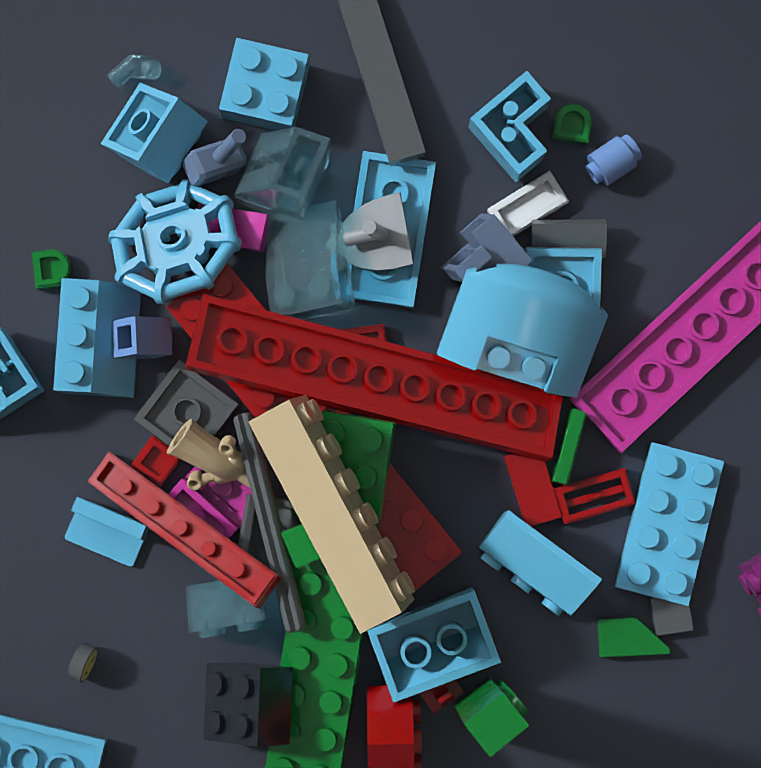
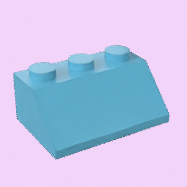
M62 278L54 391L60 394L134 398L137 359L114 358L112 321L140 316L141 292L112 282Z
M509 510L503 512L478 546L484 552L480 559L496 571H499L502 566L514 574L510 580L528 594L532 589L545 597L541 604L557 616H560L563 611L568 615H572L602 580Z
M472 587L400 613L367 630L393 702L501 663L475 590Z

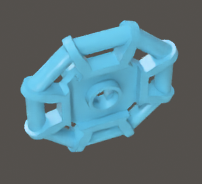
M182 179L180 184L146 195L138 194L135 197L136 202L116 230L110 231L108 242L112 244L117 271L115 280L122 287L128 286L153 298L157 304H166L169 299L207 288V290L215 286L213 282L233 253L240 250L242 240L237 236L232 213L233 201L227 195L219 196L202 187L193 186L190 184L189 179ZM192 200L205 205L201 210L196 208V211L189 208ZM146 213V224L142 229L138 226L135 231V227ZM218 218L221 233H211L209 222ZM177 233L180 238L178 242L172 245L165 244L171 240L170 235ZM135 245L137 256L130 260L127 247ZM210 248H217L218 250L205 269H203L201 265L208 260ZM147 268L156 275L155 282L139 274ZM191 270L195 274V276L170 283L172 276Z

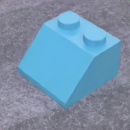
M139 83L101 144L147 174L169 183L171 178L180 170L182 161L191 147L199 140L201 132L208 121L181 99Z

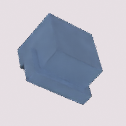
M481 213L460 232L469 244H466L440 269L449 279L462 282L466 270L476 267L478 272L496 267V264L527 266L532 259L495 214Z

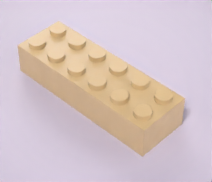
M302 395L289 399L249 421V424L361 634L402 613L414 601L412 593L415 592V588L408 574L405 571L400 573L394 561L397 555L392 543L387 537H381L375 525L378 523V518L374 509L368 502L364 504L357 492L360 489V484L351 468L345 469L339 458L342 450L333 434L327 435L320 421L324 417L319 405L314 399L309 400L307 395Z

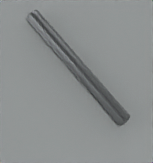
M252 413L239 414L234 417L233 421L269 566L272 571L282 577L275 586L285 630L288 633L300 632L306 629L307 625L288 549L281 535L283 529L263 449L249 424V421L255 417Z

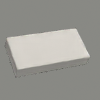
M548 171L488 208L487 212L488 214H495L510 234L515 237L530 228L532 220H543L567 205L569 200L552 173Z

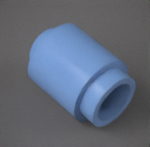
M625 134L621 138L618 136L614 137L587 156L589 164L585 168L590 178L596 184L602 182L605 186H609L636 168L637 162L643 157L635 141Z

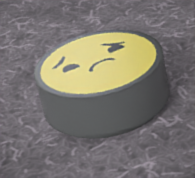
M83 643L77 648L68 668L70 678L81 683L86 680L97 659L98 648L87 643Z

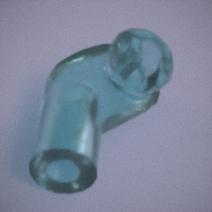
M131 54L107 73L106 76L118 89L131 77L143 80L157 79L161 74V65L154 57Z

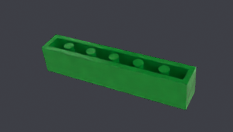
M488 677L454 705L464 725L489 757L493 756L529 727V724L523 718L529 711L501 679L494 683Z

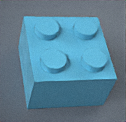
M236 38L219 106L222 119L293 135L310 68L309 54Z

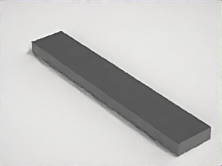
M337 0L389 165L393 166L424 157L426 151L377 0Z

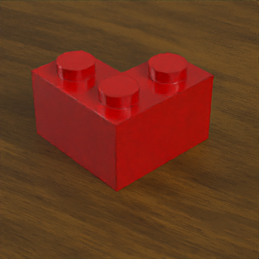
M367 685L368 768H422L421 754H414L422 753L421 730H414V723H421L420 700H413V696L393 702L387 685Z

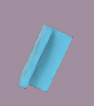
M76 497L71 509L75 513L65 534V539L127 566H133L150 528L142 522L92 501Z

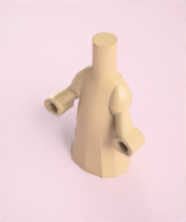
M189 419L180 428L171 441L167 454L206 472L202 473L198 470L191 472L187 480V487L189 489L198 490L212 482L223 484L235 480L250 488L242 453L236 450V440L233 436L227 435L222 440H219L201 428L193 419Z

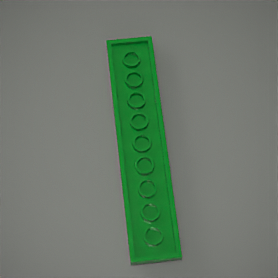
M321 410L324 419L320 422L327 435L333 434L342 450L339 458L345 469L351 468L360 484V489L357 492L363 503L368 502L374 509L378 518V523L375 525L379 531L396 422ZM321 559L295 568L294 577L307 626L306 629L300 632H285L280 665L293 667L290 745L268 746L265 768H343L364 632L359 633Z

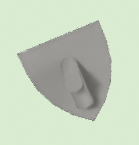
M398 192L365 203L351 213L336 229L326 249L342 261L362 269L382 271L414 265L401 193Z

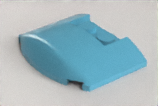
M496 264V267L478 272L477 268L473 267L466 270L438 347L437 355L474 371L479 369L544 389L547 393L577 397L608 314L602 307L601 309L585 290L552 272L519 264Z

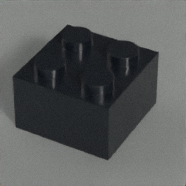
M241 662L207 663L204 740L255 747L290 745L293 667Z

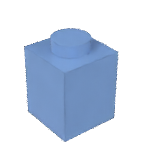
M133 316L112 321L114 358L153 359L173 355L171 318Z

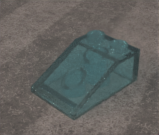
M333 200L269 215L271 220L267 234L266 286L270 311L306 320L356 309L346 245L343 239L344 231L339 201Z

